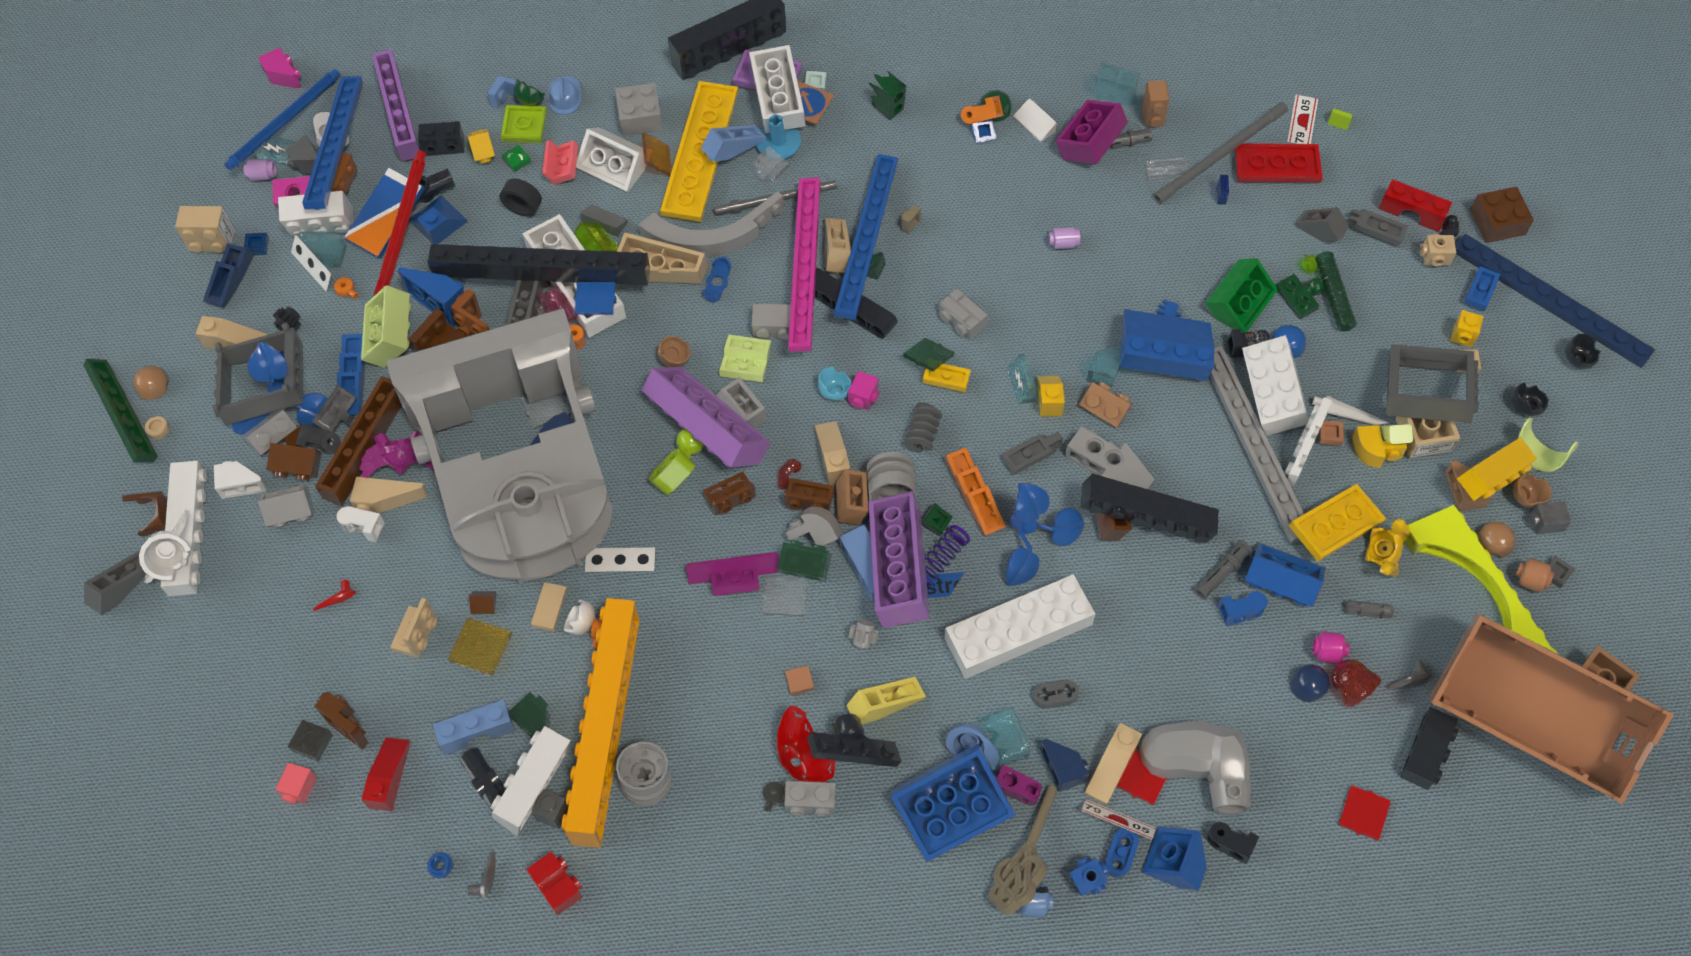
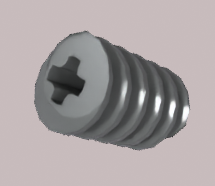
M918 402L911 425L909 426V432L904 441L905 447L910 451L918 453L924 450H931L933 448L931 442L935 441L934 435L938 432L936 427L940 425L939 420L942 418V413L931 404Z

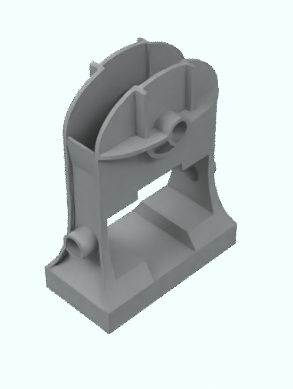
M564 308L386 361L392 384L411 426L422 434L411 438L416 459L419 465L432 461L451 532L466 563L477 572L486 576L509 580L517 579L519 584H524L523 581L557 574L576 564L578 567L582 565L581 559L594 550L606 536L612 522L613 511L583 418V414L596 411L589 386L579 387L584 376ZM566 392L575 423L539 433L540 443L483 460L480 452L444 462L436 431L472 421V410L524 394L527 395L528 401L531 403Z

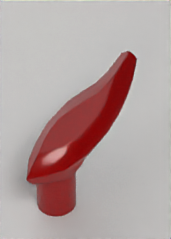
M342 580L340 582L341 590L318 604L313 610L316 611L344 602L351 598L356 591L351 589L349 580Z

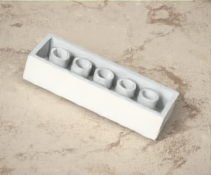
M560 214L522 233L526 248L585 250ZM550 282L588 338L626 318L624 305L616 293L617 300L614 302L613 315H575L576 301L574 296L577 291V283Z
M1073 574L946 627L944 639L964 679H967L1093 625L1095 612Z

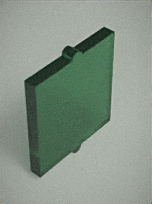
M924 338L903 353V357L916 363L917 366L920 365L933 372L952 358L955 352L943 347L942 344H937Z

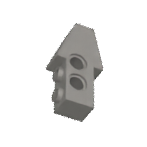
M1081 427L1067 445L1065 457L1093 474L1152 490L1155 479L1126 443L1119 449L1113 442L1105 441L1094 431ZM1089 450H1096L1098 453H1092ZM1109 461H1114V462H1116L1117 464H1116V465L1110 464Z

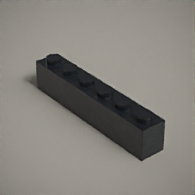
M1093 473L1082 483L1080 508L1087 509L1092 513L1105 514L1113 519H1123L1132 522L1134 525L1152 527L1156 531L1170 532L1177 537L1191 538L1199 543H1207L1218 534L1219 509Z

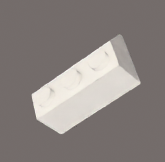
M587 128L577 158L576 168L627 192L644 172L651 151L602 128Z

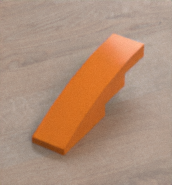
M967 447L946 455V462L983 535L986 536L1005 528L1006 526L988 485L985 486L978 467L974 466Z

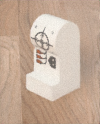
M350 506L341 508L336 516L344 531L361 532L368 541L375 543L385 524L379 513Z

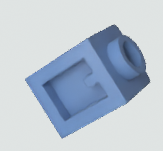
M502 76L497 77L487 93L492 107L499 108L501 103L506 100L508 94L514 96L516 81Z

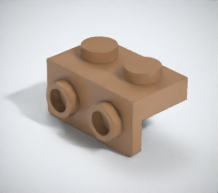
M1102 381L1099 384L1092 382L1079 405L1118 428L1129 409H1132L1134 406L1129 403L1131 399L1120 392L1118 395L1110 392L1112 387Z

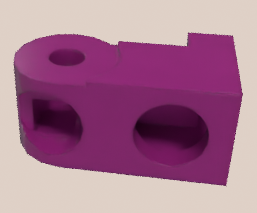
M1003 764L998 772L997 779L1005 795L1016 798L1030 806L1036 805L1042 785L1038 781Z

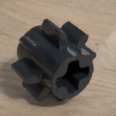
M283 307L279 308L273 314V317L276 318L273 324L280 331L283 330L282 324L288 323L289 328H294L295 331L301 326V323L298 322L301 317L300 314L291 307L286 309Z

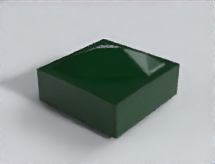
M934 503L922 519V524L939 536L943 533L953 516Z

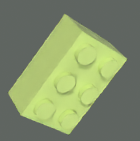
M386 285L365 304L361 351L362 361L385 368L387 366L386 361L397 358L408 349L409 340H407L410 327L408 318L411 309L409 293Z

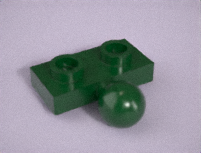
M1293 274L1276 283L1278 292L1300 320L1319 309V304L1312 295H1318L1324 290V282L1321 279L1312 278L1305 287L1298 277Z

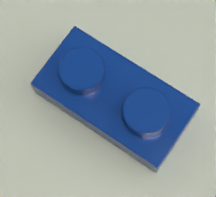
M1480 266L1464 304L1485 311L1501 274Z

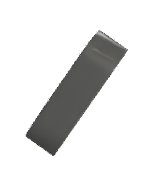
M1070 680L1041 684L1035 688L1033 701L1037 707L1045 709L1070 705L1077 700L1079 688L1075 682ZM1065 688L1072 692L1071 697H1067V694L1063 693ZM1041 692H1045L1046 695H1051L1048 696L1047 701H1044L1042 697H1039Z

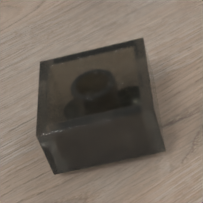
M302 720L288 748L296 754L319 762L333 734L328 729Z

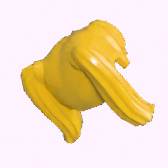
M1401 518L1393 521L1391 525L1392 530L1381 527L1371 530L1370 543L1365 555L1366 561L1377 563L1381 566L1380 572L1393 578L1399 575L1398 562L1403 550L1404 540L1411 533L1409 525L1404 520H1401Z

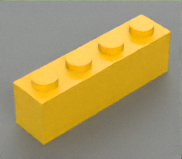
M1520 437L1458 477L1457 480L1473 501L1481 496L1487 499L1531 470L1530 464L1536 461L1537 457Z

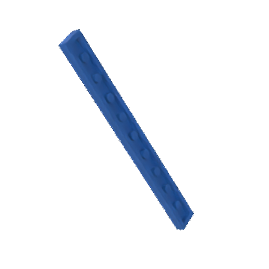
M361 76L341 77L302 201L304 210L326 209L363 85Z
M882 154L877 156L835 307L834 316L856 321L898 163L897 157Z

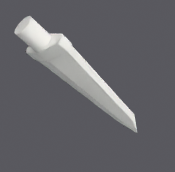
M1326 395L1325 397L1332 400V404L1327 412L1328 414L1372 425L1388 423ZM1314 396L1312 405H1321L1323 399Z

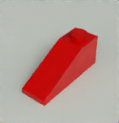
M385 738L367 776L361 798L369 809L393 811L410 740Z

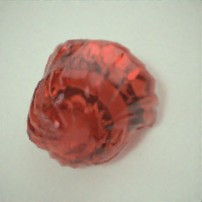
M1346 659L1340 662L1339 665L1334 667L1331 674L1332 684L1336 690L1341 692L1343 705L1347 708L1353 707L1365 700L1377 689L1381 682V678L1376 673L1355 659Z

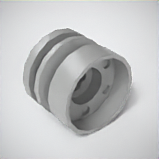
M885 452L870 459L867 464L869 501L912 491L917 499L914 462L909 456L899 452Z
M640 741L630 744L621 752L617 759L616 771L623 795L628 801L638 806H650L664 799L671 789L672 777L666 753L660 746L651 742Z

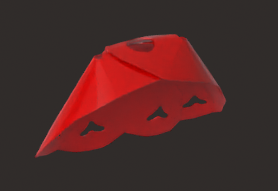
M794 705L789 706L782 715L777 732V751L781 765L794 779L802 782H825L832 779L835 774V760L813 758L807 737L814 731L807 719L806 712ZM794 711L797 713V715H801L802 717L796 718ZM798 758L801 762L800 766H793L791 759Z

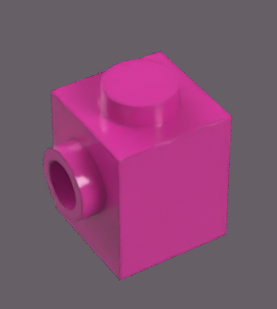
M858 371L848 391V403L857 409L869 410L871 404H875L879 397V378Z

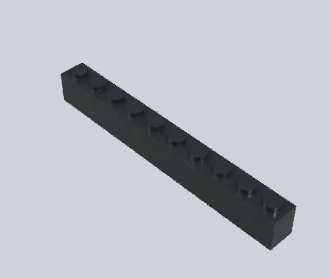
M431 244L428 257V265L432 273L447 275L452 278L573 283L615 282L621 285L648 286L650 274L648 253Z

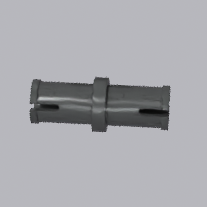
M1150 128L1138 131L1127 130L1126 133L1119 134L1110 147L1112 149L1126 145L1131 147L1136 143L1152 141V137H1149L1152 136V131Z

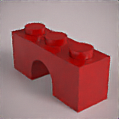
M1392 179L1379 210L1398 217L1403 210H1412L1418 213L1421 218L1419 225L1439 232L1453 202Z

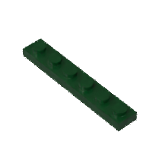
M86 359L83 366L133 463L154 462L157 454L107 359Z

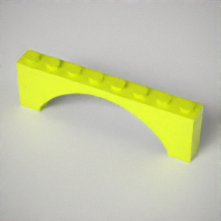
M1454 505L1409 524L1411 533L1404 542L1412 554L1424 553L1440 557L1467 570L1490 592L1499 608L1505 627L1557 653L1545 639L1544 632L1532 620L1529 610L1524 608L1519 601L1516 591L1510 588L1503 572L1495 566L1491 560L1490 553L1482 547L1478 541L1477 534L1469 528L1465 522L1464 515Z

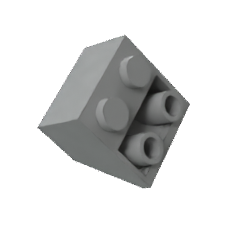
M740 377L723 387L716 395L754 428L767 421L764 406Z

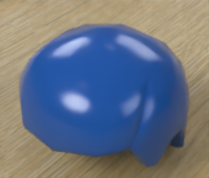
M1294 325L1280 326L1272 334V339L1286 335L1293 358L1300 357L1306 348L1305 334L1299 327Z

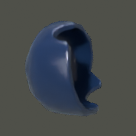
M1308 664L1300 667L1292 675L1290 687L1298 699L1311 703L1327 694L1330 680L1323 668L1318 665Z

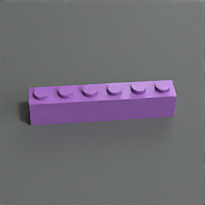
M392 49L374 53L372 57L401 162L413 159L420 149Z

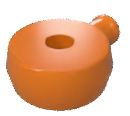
M342 277L334 283V291L338 296H351L353 299L358 297V293L354 291L355 286L351 279Z
M600 618L594 619L592 623L591 638L593 639V648L598 647L596 632L602 625Z

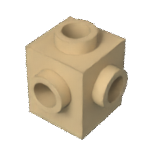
M1427 235L1424 244L1420 246V256L1424 258V265H1451L1456 255L1454 235Z

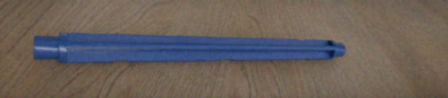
M333 69L331 72H327L324 77L231 155L229 160L224 163L225 167L228 170L238 167L306 106L334 84L336 79L340 77L339 71Z

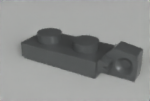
M1059 431L1048 437L1046 434H1039L1003 453L1002 459L1012 474L1016 475L1055 453V448L1063 444V437Z

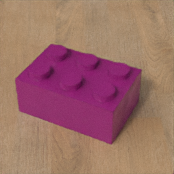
M1086 100L1055 141L1063 160L1097 164L1128 123L1121 103Z

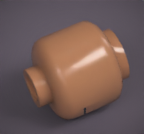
M1530 558L1526 564L1520 563L1516 576L1520 577V586L1535 592H1542L1543 589L1548 590L1555 572L1551 571V566L1548 563Z

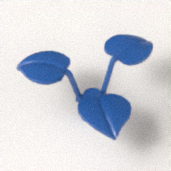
M261 341L248 361V372L256 381L267 382L269 380L268 392L282 389L284 377L288 371L287 362L274 347ZM320 393L305 395L303 403L295 405L296 408L300 409L296 415L298 422L320 428L312 420L328 398ZM267 413L232 423V429L237 434H245L270 414Z
M1018 483L1015 513L1012 515L1010 523L1013 528L1019 530L1018 536L1022 538L1027 549L1019 547L1012 553L1006 571V585L1008 586L1028 582L1036 575L1039 569V557L1035 553H1031L1032 546L1025 534L1033 533L1037 527L1054 531L1052 541L1057 545L1066 546L1073 543L1080 536L1084 527V519L1081 514L1072 508H1065L1055 516L1054 527L1037 522L1036 520L1039 519V515L1045 513L1049 507V496L1044 489L1034 484Z

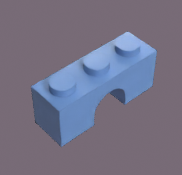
M504 700L433 724L439 747L445 756L468 748V741L477 736L489 735L494 739L515 731L509 709Z

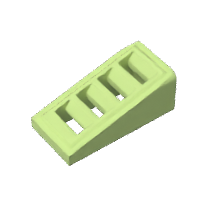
M1410 424L1380 426L1382 438L1390 444L1411 443L1413 441L1412 425Z

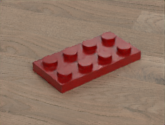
M1242 143L1234 149L1237 182L1322 181L1319 144Z

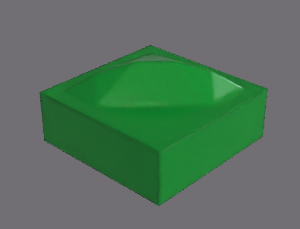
M520 145L502 154L503 160L514 172L531 162L530 157Z

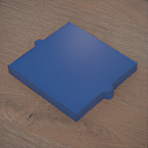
M577 282V291L574 296L576 301L575 315H613L614 302L617 300L615 296L616 283Z

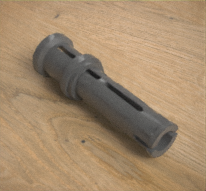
M1238 540L1235 543L1236 547L1230 553L1223 555L1222 562L1194 588L1197 596L1205 600L1232 571H1238L1241 568V564L1247 558H1251L1254 555L1253 549L1246 542Z

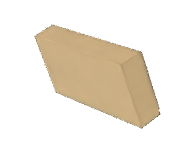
M544 582L531 622L532 628L555 632L568 590L566 586Z

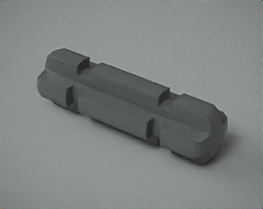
M1348 600L1345 605V612L1352 615L1358 613L1361 616L1371 617L1381 615V618L1390 619L1393 616V606L1390 604L1380 606V603L1362 601L1358 603L1357 601Z

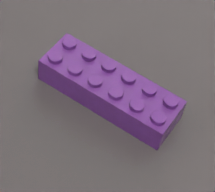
M683 367L652 368L642 389L649 396L650 401L657 403L663 408L664 413L677 420L679 426L692 433L693 438L706 445L708 451L721 458L726 466L734 468L760 464L771 441Z
M914 492L869 501L875 612L882 627L888 628L930 619L921 510Z

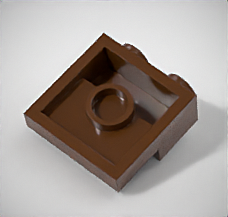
M328 691L323 693L314 706L331 727L363 750L369 742L364 737L366 732L359 726L360 724L353 716L355 711L339 694L333 696Z

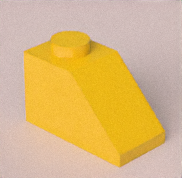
M485 128L467 133L474 160H479L480 163L492 161L491 157H494L495 154L488 129Z
M1037 376L1040 417L1062 416L1065 402L1063 383L1060 377Z

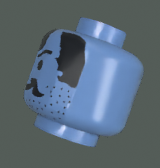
M1039 884L1036 887V893L1032 901L1026 906L1019 908L1020 914L1029 917H1044L1048 909L1051 910L1053 907V894H1049L1046 885Z

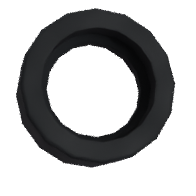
M515 178L507 180L499 195L500 201L506 208L517 215L525 217L533 216L542 201L540 192L533 185Z

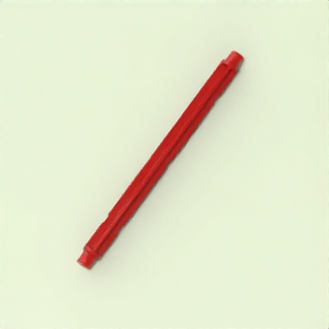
M417 151L416 157L413 158L373 297L386 285L390 286L405 229L407 228L418 185L426 163V153L423 151Z

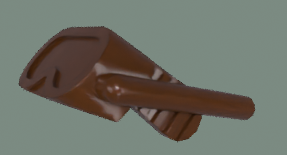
M163 492L122 495L123 502L136 501L138 504H146L153 501L155 504L154 517L146 527L138 530L139 536L145 537L155 533V531L159 532L165 529L167 497L164 496Z

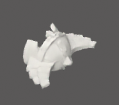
M185 509L172 532L159 531L148 537V540L142 545L139 561L142 569L147 573L144 577L145 583L148 584L153 578L173 580L174 570L181 568L182 565L185 566L187 563L188 551L191 549L180 534L185 526L188 510Z

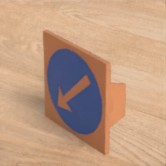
M798 81L805 125L808 122L817 125L832 101L834 94Z

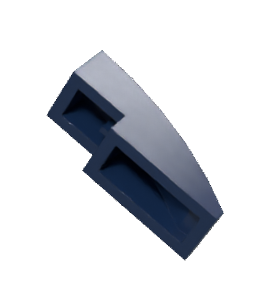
M227 243L221 262L216 261L203 302L224 308L240 285L254 252L247 248Z

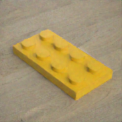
M1355 484L1293 520L1289 527L1319 562L1373 528L1381 525L1386 520V517L1358 484Z

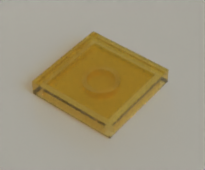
M468 617L448 660L449 662L493 676L512 633L511 631Z

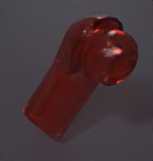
M795 458L788 459L779 469V489L786 490L788 488L789 475L792 472L797 473L801 470L802 464L800 461H796Z

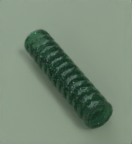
M1331 251L1321 252L1315 257V262L1317 263L1320 277L1324 282V290L1326 291V296H1328L1337 329L1339 331L1351 330L1357 325L1349 303L1345 286L1341 280L1342 277L1336 264L1334 253Z

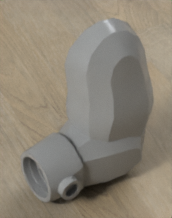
M1189 721L1155 727L1149 730L1141 740L1139 750L1141 761L1151 774L1161 778H1207L1210 782L1209 789L1214 812L1220 814H1241L1250 810V762L1246 743L1239 730L1202 721Z

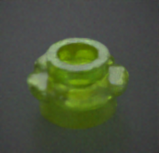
M1305 254V259H1301L1303 272L1308 271V274L1311 275V272L1317 271L1314 254L1308 256Z

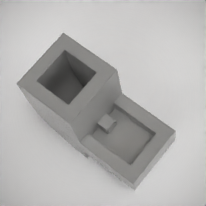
M809 507L805 509L800 518L790 522V527L785 534L790 541L810 532L816 546L819 548L837 540L843 531L831 512L821 507Z

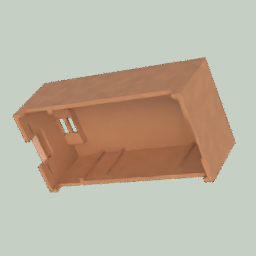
M1477 612L1429 696L1431 703L1446 709L1612 797V799L1621 804L1624 803L1638 779L1639 771L1655 744H1658L1674 714L1659 705ZM1621 732L1627 734V737L1617 752L1612 748ZM1631 737H1633L1637 742L1629 756L1626 757L1622 753Z

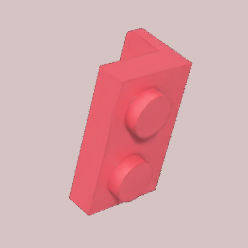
M551 140L546 141L542 173L554 185L575 178L579 145L574 140L556 146Z

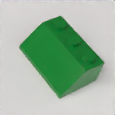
M1258 258L1238 259L1205 304L1216 320L1233 330L1240 329L1241 332H1247L1278 289Z

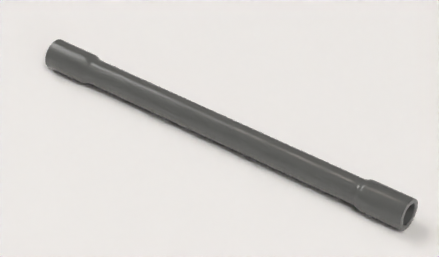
M1284 102L1275 105L1257 121L1173 182L1168 183L1154 193L1155 200L1159 204L1165 202L1183 186L1271 122L1276 121L1287 113V105Z

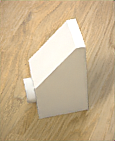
M226 461L222 464L214 465L215 490L221 499L267 491V486L262 478L237 461Z

